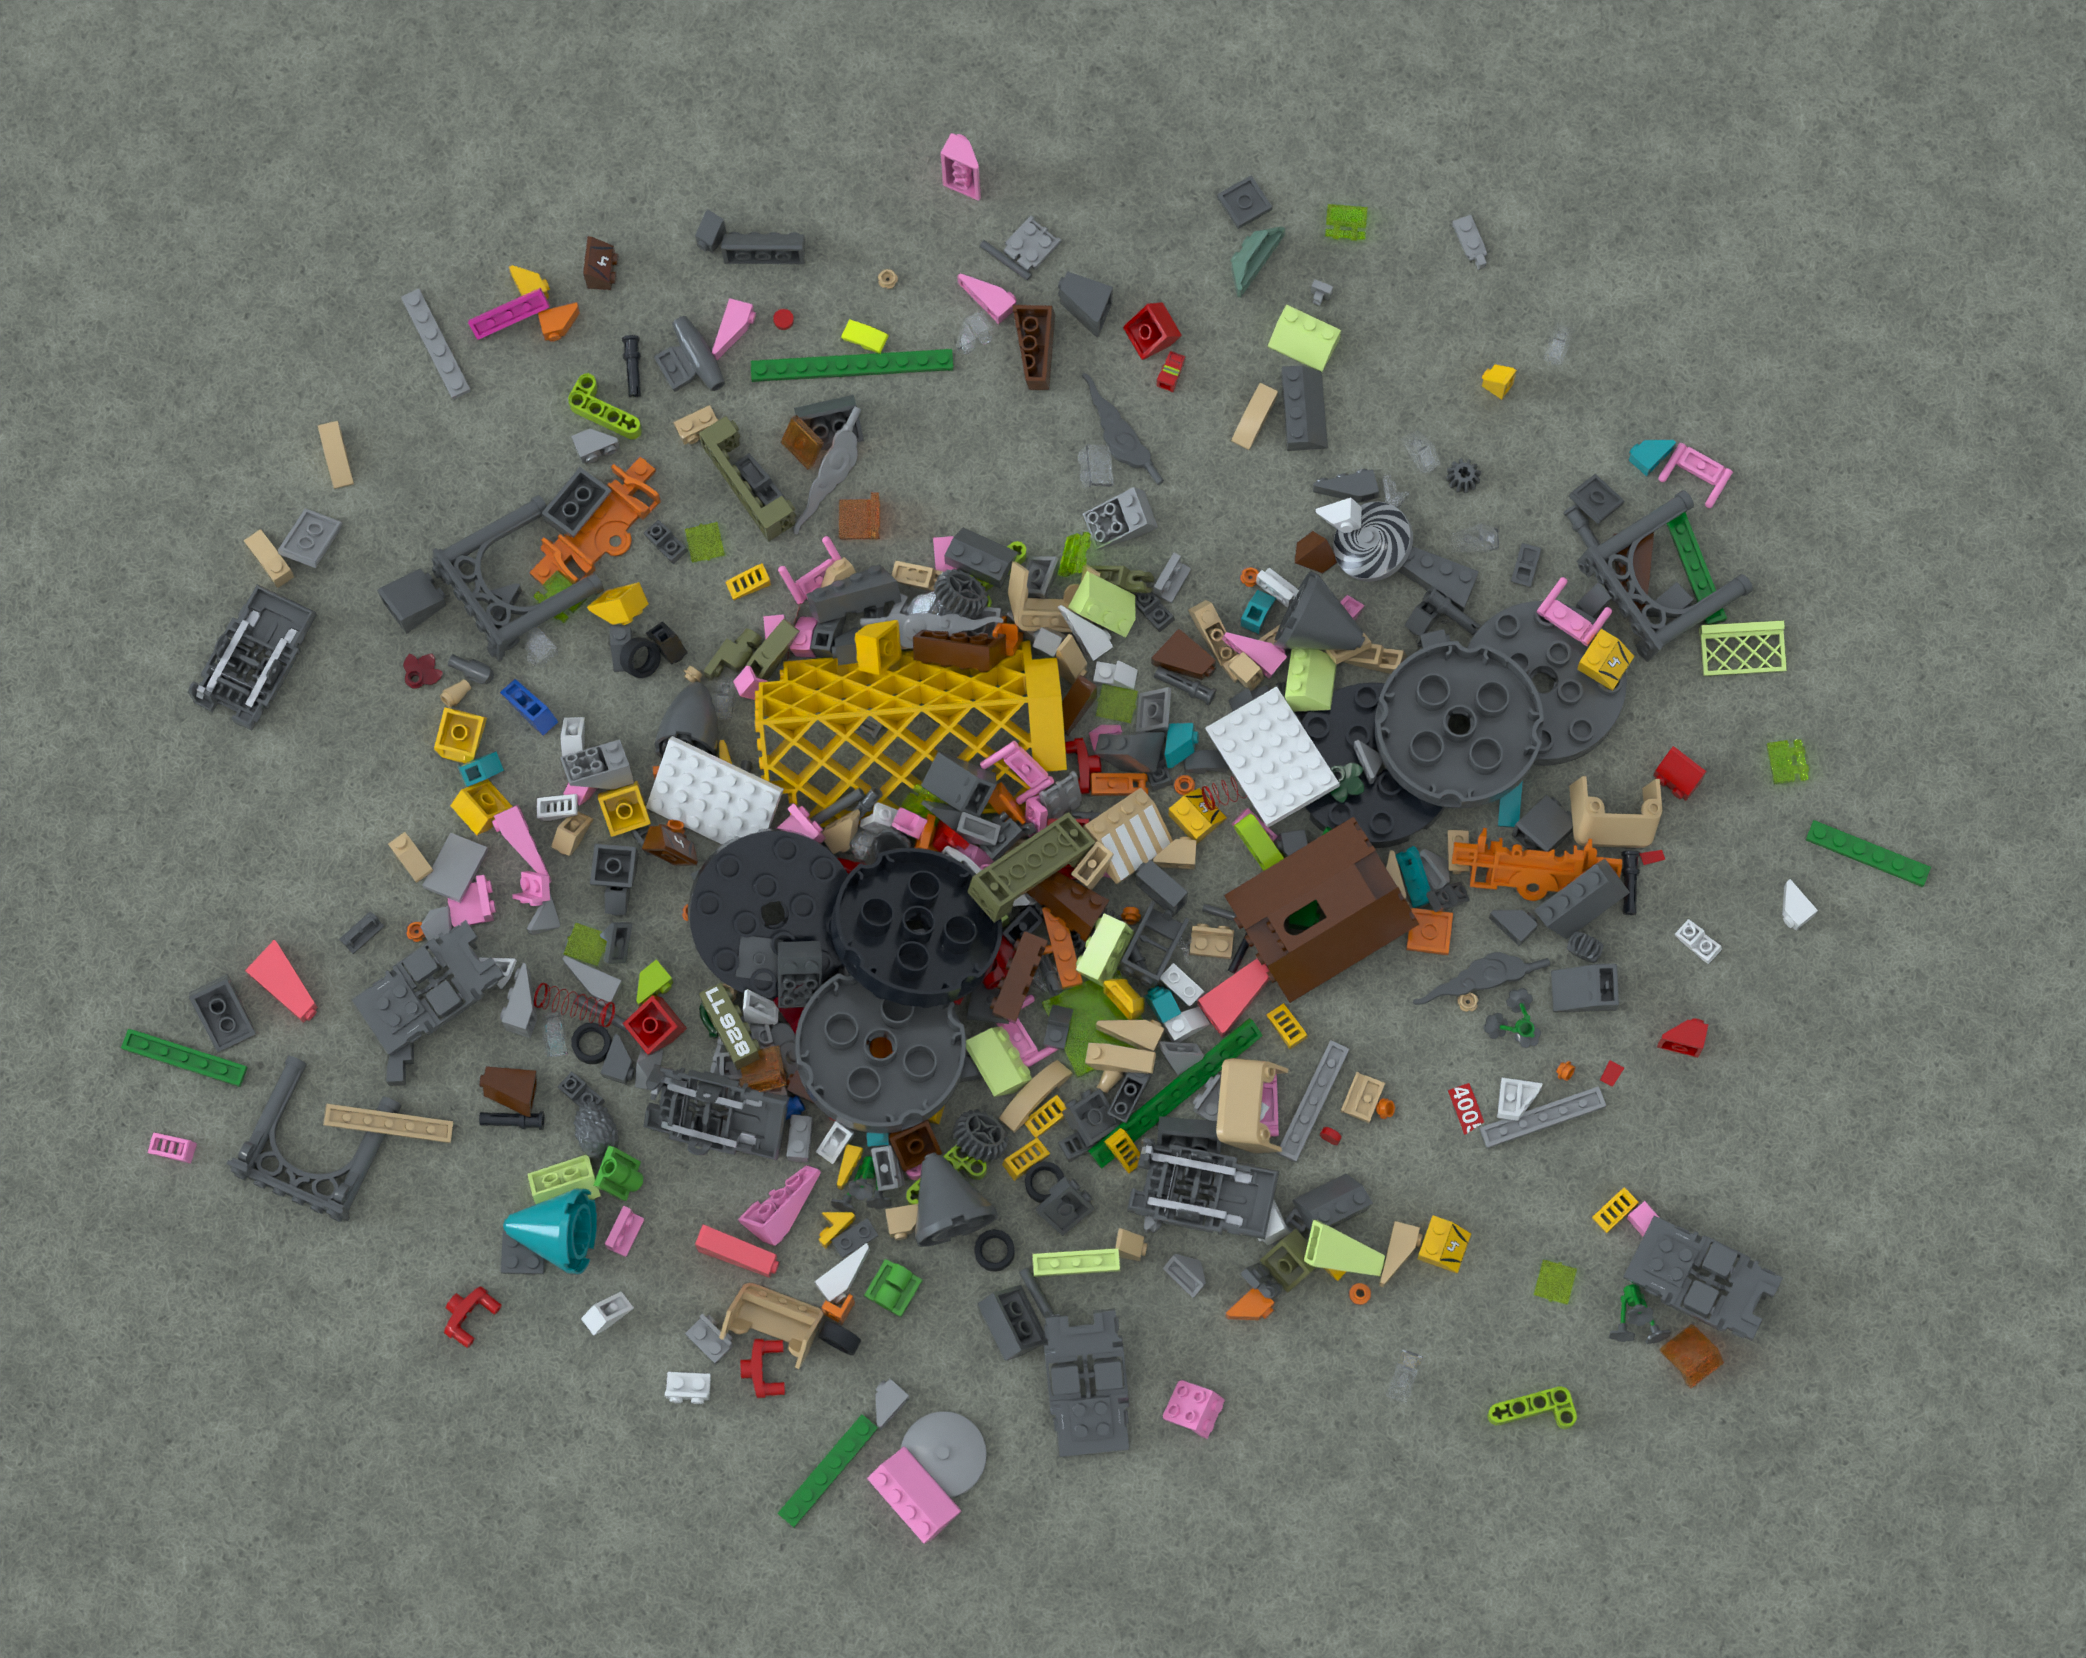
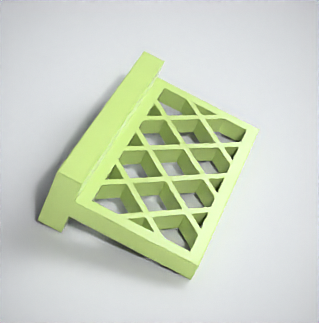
M1784 621L1701 625L1699 627V636L1701 638L1703 676L1787 671ZM1770 635H1779V645L1775 649L1766 642ZM1751 636H1755L1761 641L1755 650L1745 643ZM1728 638H1735L1740 642V645L1734 651L1724 644ZM1706 639H1714L1720 644L1714 652H1711L1706 647ZM1762 644L1772 651L1766 659H1763L1756 653ZM1742 645L1751 652L1745 661L1736 654V651ZM1721 646L1731 654L1725 662L1715 655ZM1753 654L1763 662L1758 668H1752L1746 663ZM1773 654L1781 659V667H1773L1767 662ZM1732 656L1742 663L1738 669L1732 670L1726 665ZM1712 657L1721 664L1717 671H1708L1707 662ZM1765 664V665H1766L1767 667H1769V668H1761V667Z
M1119 1248L1033 1254L1034 1277L1120 1271Z

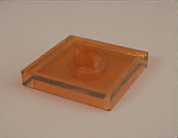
M797 415L791 418L781 440V443L807 470L813 467L824 443Z

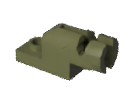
M1090 566L1100 573V578L1130 593L1152 592V588L1147 587L1145 582L1154 583V576L1150 572L1129 570L1125 566Z
M746 628L734 642L726 638L704 669L705 677L711 681L715 676L719 677L724 669L723 665L736 673L742 670L753 655L751 648L757 649L763 641L761 640L762 637L753 630Z

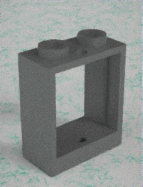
M1149 860L1147 863L1143 862L1137 868L1136 886L1165 911L1171 910L1173 912L1172 917H1174L1187 903L1188 892L1152 860Z

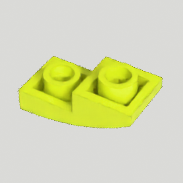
M849 319L841 338L844 341L861 345L866 350L881 353L888 334Z

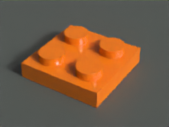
M1411 908L1419 925L1408 931L1406 950L1448 955L1453 913Z

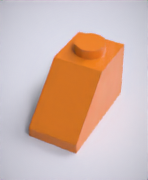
M577 302L538 312L545 341H557L566 335L580 314Z
M1252 1288L1226 1312L1225 1317L1232 1320H1259L1262 1317L1266 1319L1273 1313L1272 1307L1275 1302L1271 1298L1264 1297L1258 1289Z

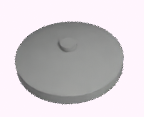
M935 1412L920 1418L908 1429L901 1444V1448L905 1446L950 1498L957 1497L970 1490L982 1476L986 1465V1446L980 1431L970 1420L952 1412Z

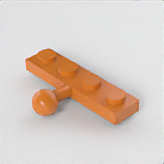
M1048 907L1042 908L1051 944L1046 946L1043 955L1053 953L1062 989L1082 985L1081 974L1076 971L1077 958L1069 928L1066 927L1067 923L1059 916H1053Z

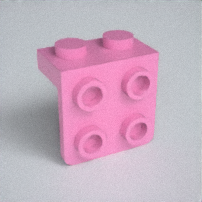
M794 803L788 808L791 815L776 828L802 833L819 843L826 839L821 833L822 827L816 821L812 822L809 819L810 813L803 806L798 807Z
M485 875L476 876L477 882L470 884L461 903L447 898L453 927H456L458 924L461 925L465 920L469 925L494 921L493 913H496L494 900L490 899L489 894L493 893L490 880L487 881Z
M1180 1380L1165 1409L1163 1418L1166 1421L1189 1428L1199 1436L1208 1439L1225 1400L1212 1390Z

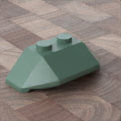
M1284 227L1254 231L1251 237L1247 236L1243 241L1241 251L1235 252L1233 255L1231 270L1238 297H1242L1285 236Z

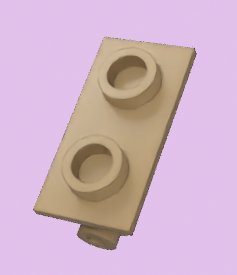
M1448 830V871H1453V874H1461V871L1469 872L1468 865L1452 864L1454 842L1469 843V831Z

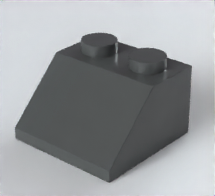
M595 844L590 885L632 888L637 872L639 855L637 848Z

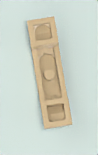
M1058 1060L1054 1061L1039 1072L1015 1096L1000 1116V1121L1015 1133L1029 1119L1028 1115L1056 1087L1059 1089L1073 1073Z

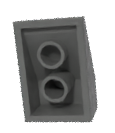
M228 974L189 993V999L217 1053L256 1034Z

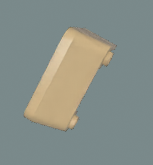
M1012 562L1008 597L1016 626L1024 631H1037L1041 627H1048L1059 632H1072L1058 606L1062 605L1068 608L1080 584L1069 585L1064 592L1063 599L1028 598L1027 580L1029 570L1017 562ZM1087 564L1083 565L1081 582L1087 571L1100 577V573Z
M1582 776L1569 786L1573 835L1579 845L1585 846L1588 839H1592V847L1645 848L1653 842L1662 814L1660 779H1655L1642 788L1644 801L1641 807L1642 814L1605 813L1604 804L1599 798L1588 797L1586 776Z
M1236 1058L1224 1060L1221 1072L1216 1129L1217 1137L1221 1142L1255 1154L1282 1152V1147L1269 1143L1270 1131L1265 1124L1260 1123L1263 1082H1272L1275 1074L1288 1073L1287 1068L1269 1061Z
M746 1283L727 1310L719 1339L723 1340L729 1330L735 1334L747 1333L750 1328L789 1342L788 1350L792 1355L798 1357L795 1368L799 1369L810 1351L820 1326L823 1312L815 1306L754 1283Z

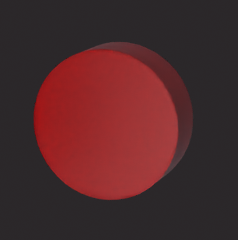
M780 309L775 312L773 321L778 329L787 330L792 327L794 318L791 311Z
M1324 1127L1320 1133V1137L1333 1145H1338L1342 1139L1340 1133L1330 1127Z

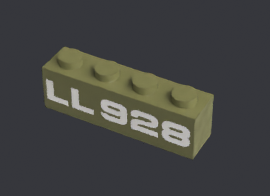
M721 982L699 993L701 1002L736 1069L739 1070L759 1060L758 1051L761 1050L756 1039H751L749 1034L752 1032L748 1023L742 1022L740 1017L743 1015L739 1006L733 1005L731 1000L734 998L730 989H725Z

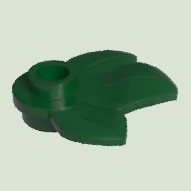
M1349 763L1344 767L1336 765L1330 768L1334 776L1337 773L1341 774V778L1338 779L1340 786L1331 791L1332 796L1338 802L1344 803L1348 794L1359 795L1364 792V784L1358 778L1364 770L1360 765Z

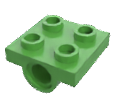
M608 1146L594 1186L619 1200L627 1201L629 1193L637 1191L643 1184V1175L638 1172L641 1162L615 1147Z
M885 1259L864 1297L893 1314L902 1317L923 1280L913 1275L905 1267Z

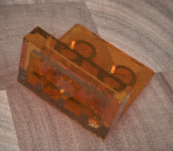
M871 492V499L839 500V539H880L879 492Z
M778 1045L758 1051L759 1060L741 1068L742 1078L739 1079L740 1087L747 1083L751 1090L764 1091L787 1085L781 1050Z
M1693 1324L1660 1348V1352L1681 1372L1686 1385L1690 1389L1724 1363L1719 1349Z

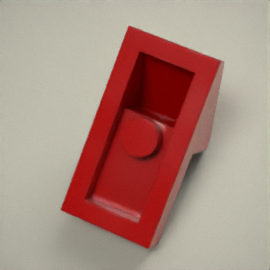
M941 820L938 822L932 845L939 852H942L946 846L952 848L960 846L965 850L970 845Z

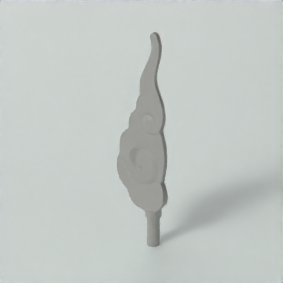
M854 406L846 424L834 435L832 446L821 463L818 477L810 488L807 507L794 525V534L799 533L800 526L816 511L819 503L828 493L834 490L836 484L845 480L849 471L855 465L858 457L857 438L852 431L861 412V409Z
M893 613L888 617L860 619L861 627L868 624L898 620L900 642L906 648H913V636L921 630L948 631L949 635L963 630H975L990 622H1003L1002 618L996 616L971 620L963 616L960 617L957 614L940 616L931 613H915L910 615Z

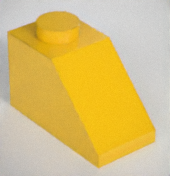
M514 265L509 266L510 273L521 296L541 287L546 299L549 298L547 291L550 288L546 279L542 280L538 273Z
M1495 364L1491 370L1488 368L1484 372L1482 387L1502 400L1513 386L1517 370Z

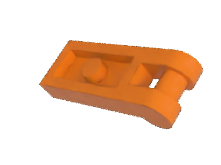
M1091 773V795L1129 796L1139 788H1142L1149 795L1148 788H1146L1148 776L1145 773ZM1133 782H1137L1138 787H1133Z

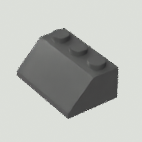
M854 395L794 408L804 454L831 448L834 435L846 424L854 406L857 407ZM859 416L852 431L857 438V442L864 441Z
M579 467L542 512L543 519L558 532L574 538L610 495L612 490Z
M963 527L952 539L944 559L945 564L969 573V575L1001 589L1012 567V562L1018 556V552Z
M1159 1117L1157 1145L1169 1149V1145L1172 1144L1220 1154L1221 1141L1216 1133L1217 1121ZM1213 1158L1216 1161V1165H1218L1219 1159Z
M1347 1174L1292 1200L1310 1232L1313 1220H1318L1334 1228L1367 1211L1373 1204L1363 1185Z
M1021 1285L994 1292L978 1303L980 1311L1005 1361L1020 1357L1044 1345V1343H1048V1339L1045 1338L1041 1324Z

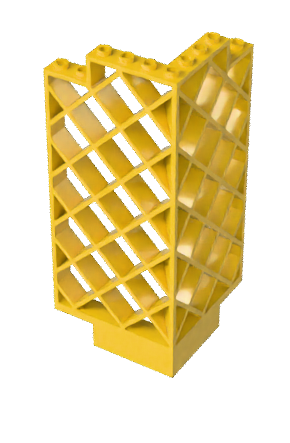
M1022 641L1013 656L1006 655V658L989 672H979L978 669L971 668L962 670L957 666L942 667L937 663L923 664L921 661L913 660V651H902V658L880 675L859 671L858 663L838 665L837 658L833 659V657L783 661V669H780V681L759 682V690L755 691V731L760 732V738H757L758 751H762V757H759L760 769H764V775H761V778L783 788L782 794L788 793L789 804L794 803L798 806V790L816 802L818 805L810 812L809 819L834 804L850 786L854 789L861 788L866 795L871 786L860 779L859 776L873 761L893 774L880 788L883 795L877 801L878 803L899 810L900 807L887 797L903 782L919 793L920 797L911 806H903L902 808L923 818L928 813L934 815L921 804L923 801L948 803L922 787V781L913 776L911 772L925 757L933 762L938 753L934 747L949 732L968 745L957 757L966 762H969L977 752L986 759L996 753L986 743L1002 727L1020 741L1018 743L1019 747L1021 746L1025 751L1031 748L1032 758L1046 772L1067 770L1057 658L1032 660L1030 641ZM1024 703H1028L1030 733H1027L1010 720ZM973 707L992 720L977 737L958 724ZM920 712H924L940 724L926 741H923L906 728ZM868 716L873 717L889 729L874 746L854 732ZM817 720L836 733L835 737L822 750L803 737V734ZM765 725L785 738L770 755L767 754ZM897 736L916 749L902 766L882 753ZM845 741L865 754L850 771L831 758V755ZM793 745L813 758L799 775L779 762ZM1003 758L994 763L996 767L992 772L996 773V782L1006 773L1023 786L1014 796L1015 800L1031 788L1004 762ZM822 765L841 779L827 795L807 782ZM769 770H772L784 780L770 781ZM987 802L982 814L996 813V810ZM1026 802L1019 804L1023 810H1026ZM874 806L872 811H867L861 819L873 814ZM844 809L820 825L821 827H826L828 824L852 811Z

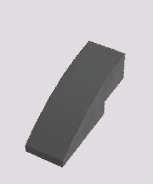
M750 453L733 464L740 471L742 479L748 482L753 494L759 498L763 507L780 496L784 497L774 485L770 476Z
M410 1042L398 1052L389 1056L386 1082L389 1086L406 1085V1065L414 1064V1042Z

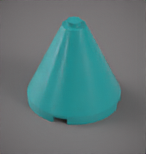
M576 1188L510 1214L504 1220L503 1228L509 1237L568 1274L578 1275L585 1271L590 1262V1259L586 1258L588 1248L594 1249L597 1233L595 1200L588 1198V1195H591L588 1189Z

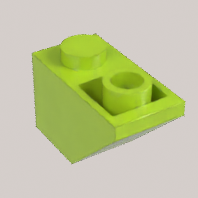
M657 959L640 972L636 999L639 1007L652 995L658 996L660 993H667L674 983L671 976Z

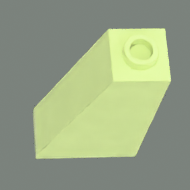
M1313 1220L1304 1258L1306 1263L1314 1267L1375 1276L1381 1275L1385 1264V1255L1318 1220Z

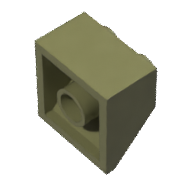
M1294 1229L1259 1260L1269 1269L1272 1276L1283 1286L1287 1293L1317 1268L1304 1261L1308 1242L1297 1229Z

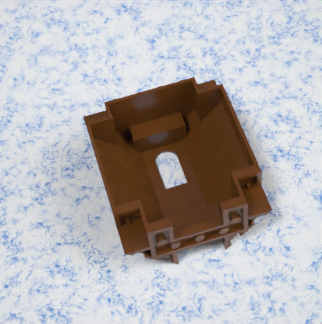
M1354 816L1224 895L1237 916L1233 918L1239 929L1244 927L1248 934L1244 936L1250 947L1255 945L1259 952L1256 954V957L1261 965L1266 963L1270 970L1267 972V975L1272 983H1278L1289 1003L1419 925L1399 887L1395 884ZM1317 900L1327 918L1299 935L1288 934L1284 929L1285 919L1312 901Z

